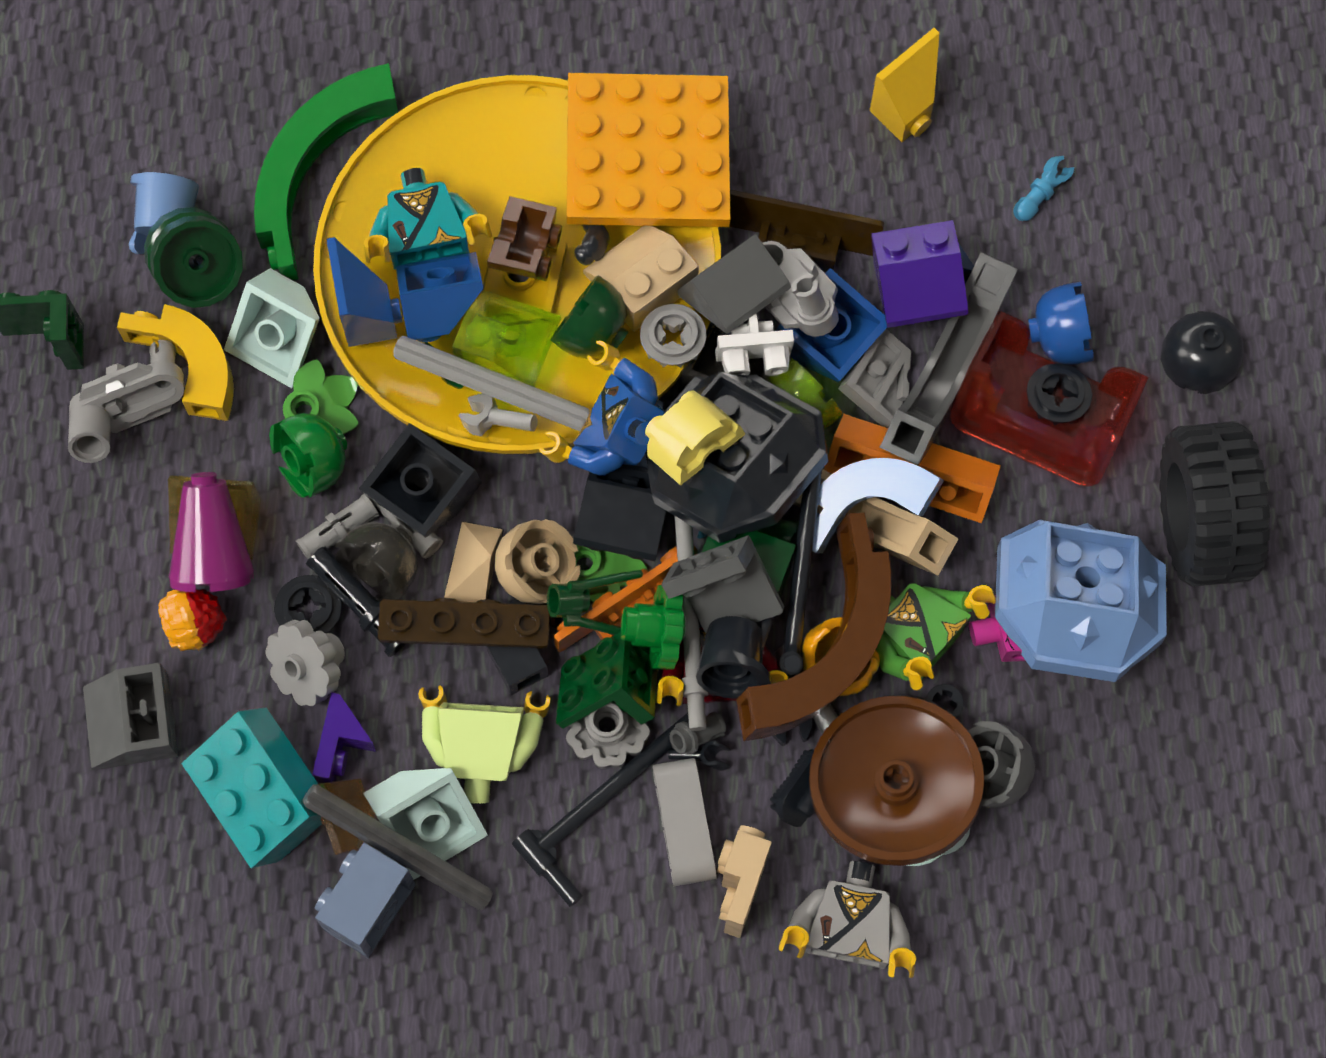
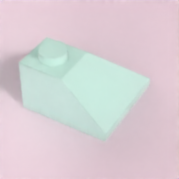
M271 268L247 281L224 350L286 386L293 388L294 376L299 368L303 366L319 321V316L305 287Z
M451 768L400 771L363 793L379 822L444 861L488 836ZM407 868L413 880L421 876Z

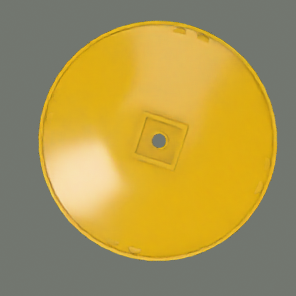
M505 75L480 78L431 93L396 113L366 138L337 176L326 199L315 240L313 272L316 298L331 344L345 369L360 388L380 407L406 425L410 423L427 436L442 442L482 452L532 454L540 453L539 448L549 451L555 447L556 442L545 435L546 432H556L571 447L575 446L573 443L580 431L495 398L498 409L536 415L538 423L535 431L492 425L482 436L472 435L464 428L459 414H479L472 411L468 397L481 394V392L466 386L462 389L454 388L444 382L438 375L395 359L393 351L396 342L401 336L407 337L399 295L397 272L393 268L392 260L385 262L383 256H375L371 258V263H366L364 240L369 237L379 209L388 205V194L391 191L403 189L401 173L411 168L423 169L427 184L444 182L449 193H458L478 214H483L487 217L492 233L491 238L481 234L474 237L475 244L470 245L468 242L469 253L476 252L483 290L450 334L441 335L439 339L428 342L430 345L441 351L584 406L590 412L611 374L614 375L613 369L604 370L597 367L586 358L575 357L563 351L551 341L561 322L568 316L578 298L591 283L583 273V270L589 265H582L574 254L575 248L582 244L586 232L582 225L566 224L568 80L535 75ZM509 196L557 207L555 224L562 225V232L557 249L550 248L547 257L551 258V267L546 281L528 278L524 282H514L508 277V272L488 268L487 260L494 240L498 238ZM605 225L609 232L610 243L604 254L643 226ZM653 226L672 235L699 266L698 275L721 259L718 227ZM335 237L387 284L390 299H399L403 323L395 324L397 339L352 347L348 346L339 316L326 239ZM682 298L678 299L676 302L673 303L684 305L694 310L703 320L707 333L709 326L711 324L710 320L704 317L701 313H699L696 309L690 306ZM624 323L623 328L629 332L617 348L620 353V359L627 358L654 378L659 400L677 382L692 360L684 363L681 368L677 365L663 367L659 362L648 358L640 341L641 327L633 332ZM663 328L666 333V341L663 345L674 341L683 346L680 337L683 329L672 333ZM603 351L599 356L594 358L598 360L602 359L605 351Z

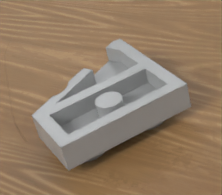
M885 329L847 372L838 389L879 425L889 428L897 409L909 395L907 373L910 369L911 350Z

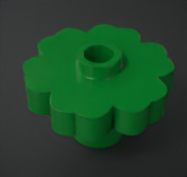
M662 585L657 587L653 604L635 603L634 607H624L621 619L622 641H631L632 646L650 647L649 657L652 668L670 670L675 668L679 658V644L684 639L686 621L682 610L683 594L669 599Z

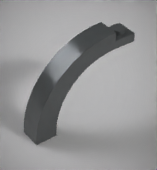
M980 252L965 284L968 315L949 318L917 382L904 403L897 409L879 448L915 465L920 464L950 413L1002 308L1003 301L1018 272V268Z

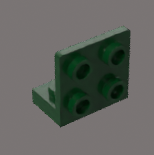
M45 290L39 292L38 295L20 296L16 293L0 294V332L3 336L44 334L46 342H51L55 357H60L67 370L84 369V323L66 293L62 294L59 291Z
M621 632L612 637L602 639L595 647L581 655L568 659L561 668L556 724L564 729L612 701L616 702L621 711L628 713L641 725L655 718L658 669H653L651 666L650 650L647 647L632 646L631 641H622Z

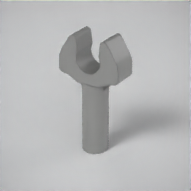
M483 393L468 397L472 411L479 414H459L464 428L476 436H482L492 425L535 431L538 423L536 415L498 409L495 398Z

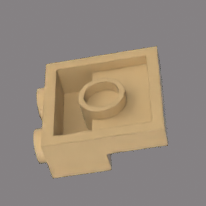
M744 825L740 826L734 842L726 839L717 869L718 873L723 874L722 887L728 888L722 903L719 919L726 921L724 933L738 938L742 935L771 846V841L764 839L765 833Z

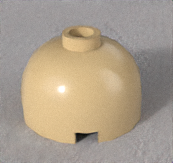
M547 519L542 521L531 520L519 524L502 537L496 550L494 568L498 581L508 594L520 602L531 604L547 603V592L551 584H565L569 581H577L580 575V565L576 566L574 553L578 552L577 545L573 544V538L567 529L555 521Z

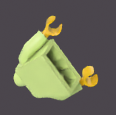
M440 685L438 686V697L434 700H427L426 690L422 687L418 693L424 708L422 711V740L436 765L443 768H451L456 778L465 779L464 792L470 803H488L490 780L506 781L509 773L520 770L536 749L543 725V718L547 715L550 707L549 695L546 696L545 704L541 707H535L530 703L532 691L526 694L524 707L447 703L445 692Z

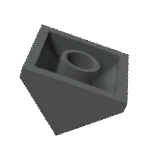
M754 234L679 288L677 293L680 298L728 334L789 290L791 285L758 236Z

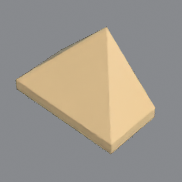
M462 522L444 598L472 603L487 599L495 567V553L501 541L503 529Z

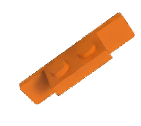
M677 546L665 553L660 559L661 564L649 572L647 569H641L643 572L641 578L626 581L627 586L616 594L610 591L600 596L591 605L593 609L581 617L621 627L622 613L625 606L634 607L635 603L653 604L654 594L658 585L662 584L673 563L678 562ZM694 546V555H697V549ZM563 621L557 627L558 632L554 635L555 647L559 652H562L593 630L580 626L565 627ZM594 630L601 640L606 637L614 636L612 634Z

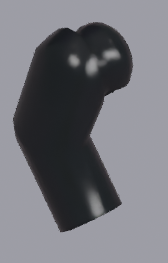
M582 225L586 234L582 244L578 245L574 250L576 259L582 265H590L594 260L599 261L603 257L610 243L609 232L605 225Z

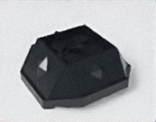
M718 372L712 376L694 377L665 410V413L673 405L677 404L685 393L694 390L712 401L739 424L745 435L735 442L738 444L730 446L724 452L720 449L711 452L705 459L703 468L681 486L647 456L646 450L651 493L656 505L715 541L722 543L736 538V534L752 532L776 524L829 461L824 421L821 411L757 375H733Z

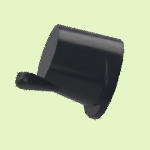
M725 616L712 621L707 629L696 673L697 683L705 691L713 695L737 699L748 687L771 684V675L763 665V650L772 629L773 619L763 620L762 628L755 622L738 616Z

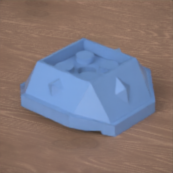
M1038 520L1002 537L997 547L995 618L1009 638L1022 650L1021 655L1031 669L1116 682L1131 667L1158 648L1167 635L1166 564L1151 555L1138 536L1099 530L1089 523L1074 526Z

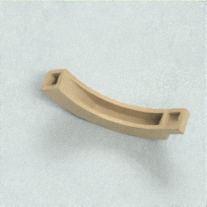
M822 469L820 485L832 474ZM802 494L793 503L794 505L801 507ZM877 497L859 502L845 515L846 517L849 513L865 512L867 527H871L873 530L875 548L883 552L888 551L890 555L937 576L940 574L958 541L957 537L929 519L905 511ZM818 505L817 513L820 514L823 507Z

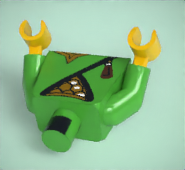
M911 583L897 598L891 595L888 617L876 648L880 658L879 666L881 670L894 677L909 681L913 690H920L923 687L921 680L924 677L935 678L932 668L964 632L971 617L968 613L973 610L980 619H985L989 616L990 611L985 603L995 604L996 598L992 589L989 586L980 585L973 588L970 592L926 586L921 587Z

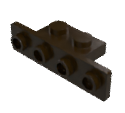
M730 190V227L759 232L758 238L762 243L775 241L785 246L786 249L801 248L823 272H827L830 268L834 270L838 249L873 256L872 233L883 232L884 222L881 220Z
M438 598L434 601L383 599L380 602L378 639L382 643L547 648L549 644L550 614L547 605L501 604L499 601L488 599L478 600L476 603L459 602L451 598Z

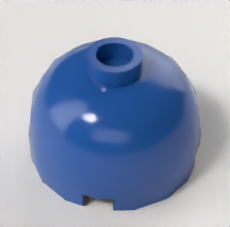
M1081 282L1064 284L1050 289L1041 296L1036 304V318L1028 319L1032 343L1040 342L1044 354L1051 360L1062 364H1080L1094 361L1093 350L1085 351L1090 349L1088 339H1091L1084 293L1081 294Z

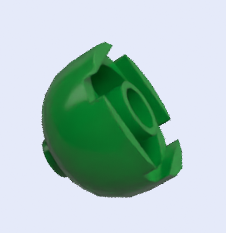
M304 413L290 416L271 426L269 437L272 453L281 452V456L288 469L281 466L278 468L298 496L304 498L309 495L310 498L336 484L343 473L346 460L344 450L347 449V441L339 428H333L328 421L319 416Z

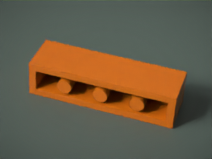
M843 414L828 454L829 461L825 465L824 470L833 474L849 464L872 458H891L909 461L879 448L888 428ZM932 443L923 460L917 465L944 480L929 506L982 523L1001 465Z

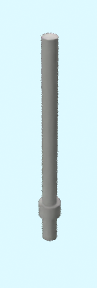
M675 516L677 558L680 561L694 556L693 531L691 525ZM683 594L682 610L686 621L683 639L686 677L682 678L684 684L683 697L687 698L689 730L701 731L706 729L704 697L708 696V692L697 683L696 679L701 657L699 620L688 598Z

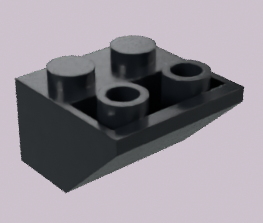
M623 464L622 467L607 475H597L589 472L573 544L595 551L603 550L626 555L633 559H645L655 562L669 512L656 505L653 500L648 468Z

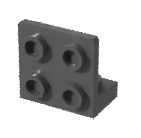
M749 535L673 563L661 584L669 599L681 594L688 598L705 633H707L709 624L717 618L738 616L757 623L779 615L784 610V605Z

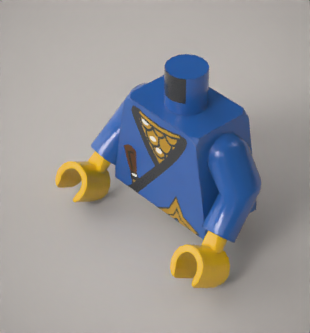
M596 341L597 344L604 347V356L598 360L588 355V361L604 370L613 369L614 375L611 374L586 419L585 425L581 428L573 443L575 446L573 448L570 447L569 443L559 434L549 431L545 435L556 442V445L552 450L545 451L543 448H539V451L554 463H560L568 459L570 465L597 475H607L622 467L623 464L637 465L641 462L649 438L645 435L646 427L654 417L663 416L665 411L656 403L658 394L654 378L627 358L621 360L617 348L603 341Z

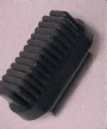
M814 749L803 751V754L800 755L801 759H798L794 765L795 768H792V772L789 773L783 784L776 790L777 793H774L773 797L770 798V801L773 803L770 805V808L777 812L783 822L794 827H801L807 818H810L815 812L809 781Z

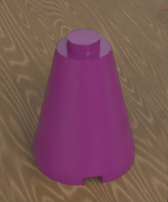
M215 472L194 473L191 475V481L183 483L169 572L170 587L184 592H196L197 584L210 586V592L248 585L251 583V578L254 579V568L227 483L223 479H217V473Z

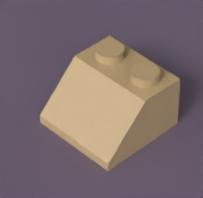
M643 226L604 254L599 261H595L586 267L583 273L590 281L599 275L617 289L627 307L628 315L625 323L635 332L641 327L644 319L651 311L663 305L673 304L680 299L677 290L698 275L699 266L672 235L653 226Z

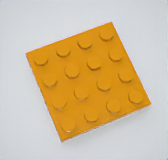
M568 73L566 224L729 227L728 76Z

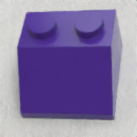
M953 220L872 233L873 263L887 328L968 315L961 252Z

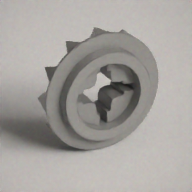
M667 304L654 309L646 316L640 329V341L649 359H654L663 367L677 365L681 368L684 363L692 359L696 360L698 354L705 347L706 328L701 317L691 308L680 304ZM663 328L672 333L683 329L680 334L683 346L674 341L663 345L666 341V333Z

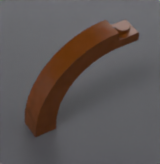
M865 512L849 513L836 527L845 578V603L840 626L833 643L823 658L803 673L777 683L748 687L736 699L743 741L767 738L807 722L837 699L855 681L873 656L888 617L891 597V568L888 551L872 552L874 548V534L872 528L867 527Z

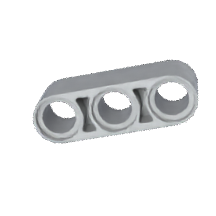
M695 758L652 765L655 786H657L656 794L662 827H664L663 832L669 866L672 869L673 886L717 879Z

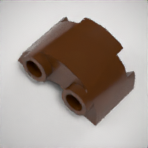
M509 196L498 238H495L487 260L488 268L546 281L551 267V258L547 257L550 248L557 249L562 232V225L555 224L557 207Z

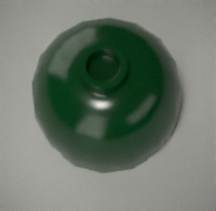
M598 275L578 298L571 312L564 318L551 338V341L559 348L575 357L588 359V355L592 357L599 356L605 350L596 341H603L618 348L629 332L623 328L628 314L622 295L612 284Z

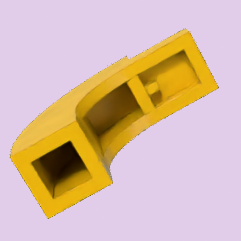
M164 304L161 319H158L154 314L144 311H136L134 315L120 313L117 329L124 342L151 346L155 342L157 347H159L158 340H168L175 345L176 353L188 362V378L182 398L188 415L224 421L229 420L234 394L231 368L220 342L204 322L183 309Z

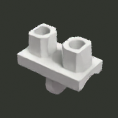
M754 314L746 320V323H742L732 330V335L718 336L717 347L715 348L716 362L722 361L725 373L749 375V359L763 358L765 375L778 376L787 374L789 356L794 343L793 330L773 331L772 320L758 321L757 314Z

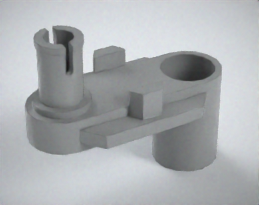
M763 242L762 244L791 285L789 290L765 306L766 309L785 329L800 328L805 334L814 337L823 336L831 332L839 320L838 311L834 303L838 291L836 285L801 248L786 249L779 242Z
M158 340L159 352H157V344L155 342L151 344L149 350L150 364L148 365L137 362L125 367L117 363L106 368L105 376L82 385L81 392L73 396L69 405L68 451L73 458L84 463L101 461L110 452V432L118 433L170 412L172 404L181 399L184 393V374L182 369L175 364L176 347L171 341Z

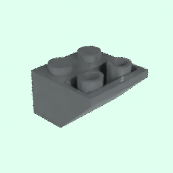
M160 662L116 669L83 686L92 770L178 757L169 675Z

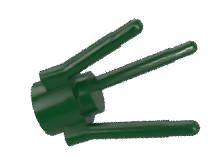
M635 570L583 581L551 584L547 592L549 614L552 617H563L565 627L580 626L615 635L621 632V627L583 618L581 613L588 611L590 595L607 592L609 589L607 585L641 578L643 572Z

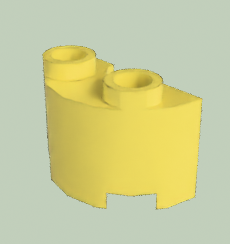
M692 390L685 393L679 402L673 405L663 416H656L648 423L645 430V435L649 438L647 456L681 486L703 468L705 459L711 452L717 449L724 452L742 438L745 432L739 424L712 401Z

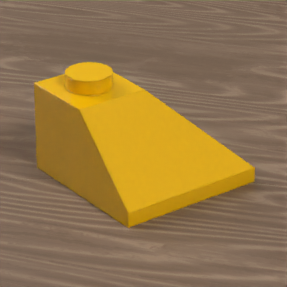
M935 28L931 29L886 66L875 78L870 112L901 142L910 135L914 137L920 136L932 122L930 118L935 97L940 34Z

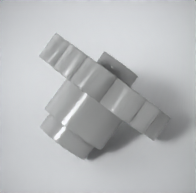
M292 620L279 626L278 632L268 637L266 656L273 664L270 675L283 694L289 695L292 693L295 702L300 706H314L326 700L328 694L338 689V680L341 676L339 665L344 660L345 651L343 644L337 636L332 633H324L323 631L314 632L311 624L306 620Z
M612 701L569 725L571 729L566 735L568 745L574 749L577 758L586 760L593 757L595 765L600 769H606L610 766L619 768L625 764L627 754L638 755L642 752L644 743L649 738L650 730L645 723L639 724L628 713L621 711L615 701ZM604 719H611L616 725L615 729L611 732H602L599 729L600 722Z

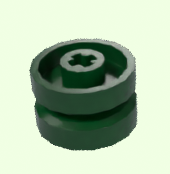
M196 207L177 208L161 216L149 229L144 244L145 263L161 291L175 303L191 308L211 306L225 299L237 286L243 270L242 251L235 237L225 224L211 212ZM195 254H198V256L195 259L191 257Z

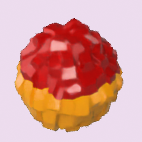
M196 589V592L172 590L167 592L166 597L162 598L158 604L162 629L168 637L171 647L174 649L179 648L180 651H199L209 643H213L217 634L223 630L224 623L227 620L219 604L218 597L212 595L206 589Z

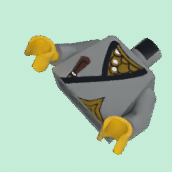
M851 861L849 863L846 883L829 881L826 889L814 890L796 908L778 947L779 951L782 952L786 944L797 946L799 949L797 958H802L804 953L881 969H885L889 961L888 976L893 978L896 967L906 968L909 971V978H913L916 964V956L911 951L910 934L899 907L890 903L888 892L871 889L875 866L859 861Z

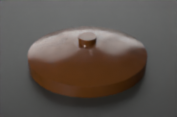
M878 697L849 708L826 728L814 749L811 759L810 793L813 807L822 826L844 849L855 856L877 864L893 866L913 865L928 861L945 853L968 832L975 821L982 802L984 788L983 763L976 743L970 733L946 710L933 703L914 697Z

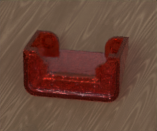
M999 310L968 367L951 409L950 418L952 423L958 430L1075 484L1081 486L1098 484L1119 445L1149 377L1125 367L1109 369L1101 383L1086 377L1091 386L1092 400L1084 416L1076 419L1071 425L1065 422L1054 426L1052 421L1045 418L1038 420L1035 410L1032 407H1028V397L1025 391L1030 377L1036 370L1055 362L1026 350L1031 337L1029 328L1021 320ZM1058 383L1053 394H1048L1054 396L1056 406H1059L1064 398H1069L1062 395L1061 383Z

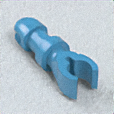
M1064 156L1051 157L1047 161L1043 169L1042 178H1036L1030 185L1031 191L1028 195L1021 197L1015 204L1013 214L1019 221L1032 219L1039 211L1038 206L1042 201L1049 200L1054 194L1053 188L1061 182L1067 181L1072 176L1074 167L1063 168L1061 174L1056 175L1058 173L1057 165L1061 160H1064Z

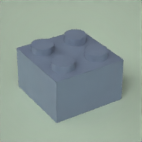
M363 843L359 851L352 849L344 859L339 870L343 875L334 889L327 887L318 899L315 910L319 912L315 919L325 932L369 958L416 884L407 868L368 844Z

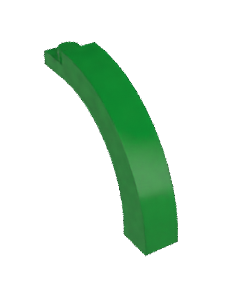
M389 63L348 75L314 95L286 122L274 139L264 159L255 193L254 220L256 236L261 249L267 248L271 269H279L280 274L291 280H299L291 230L292 212L299 187L315 160L337 139L364 124L391 117L398 113Z

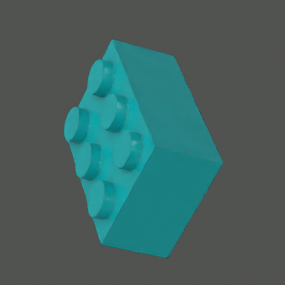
M267 707L238 711L181 763L250 868L279 862L327 820L304 805L303 799L312 785L319 784Z

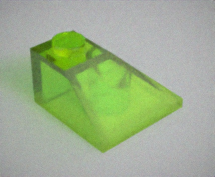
M484 290L468 308L452 345L453 354L534 387L552 344L551 338L560 324L561 316Z

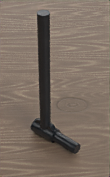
M822 470L802 492L784 651L778 662L781 671L788 675L799 673L803 667V659L800 653Z
M688 712L544 834L540 830L527 829L512 842V846L539 877L543 876L569 907L575 905L583 895L556 865L557 850L555 846L673 747L670 742V732L674 730L676 724L682 721L689 723Z

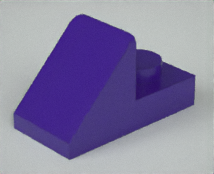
M331 693L312 775L318 784L334 787L336 775L343 776L346 769L348 751L342 750L343 746L376 752V749L341 695Z

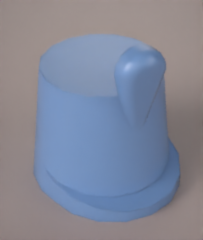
M144 172L131 176L130 183L136 186L135 231L129 241L131 252L134 254H144V244L149 229L161 216L177 208L195 206L199 185L196 182L181 176L159 172Z

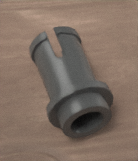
M711 712L706 715V729L701 731L689 730V723L682 721L676 724L674 730L670 732V742L674 750L679 754L691 755L698 750V746L725 736L726 726L724 720L717 712Z

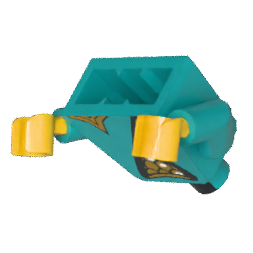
M411 168L401 173L403 189L391 191L387 196L388 205L379 209L369 237L364 240L366 263H371V258L383 256L385 262L392 260L393 268L396 269V266L469 253L468 242L470 245L475 244L474 237L477 235L485 234L488 238H491L492 233L487 217L483 214H478L458 193H449L444 182L427 184L424 170L421 168Z

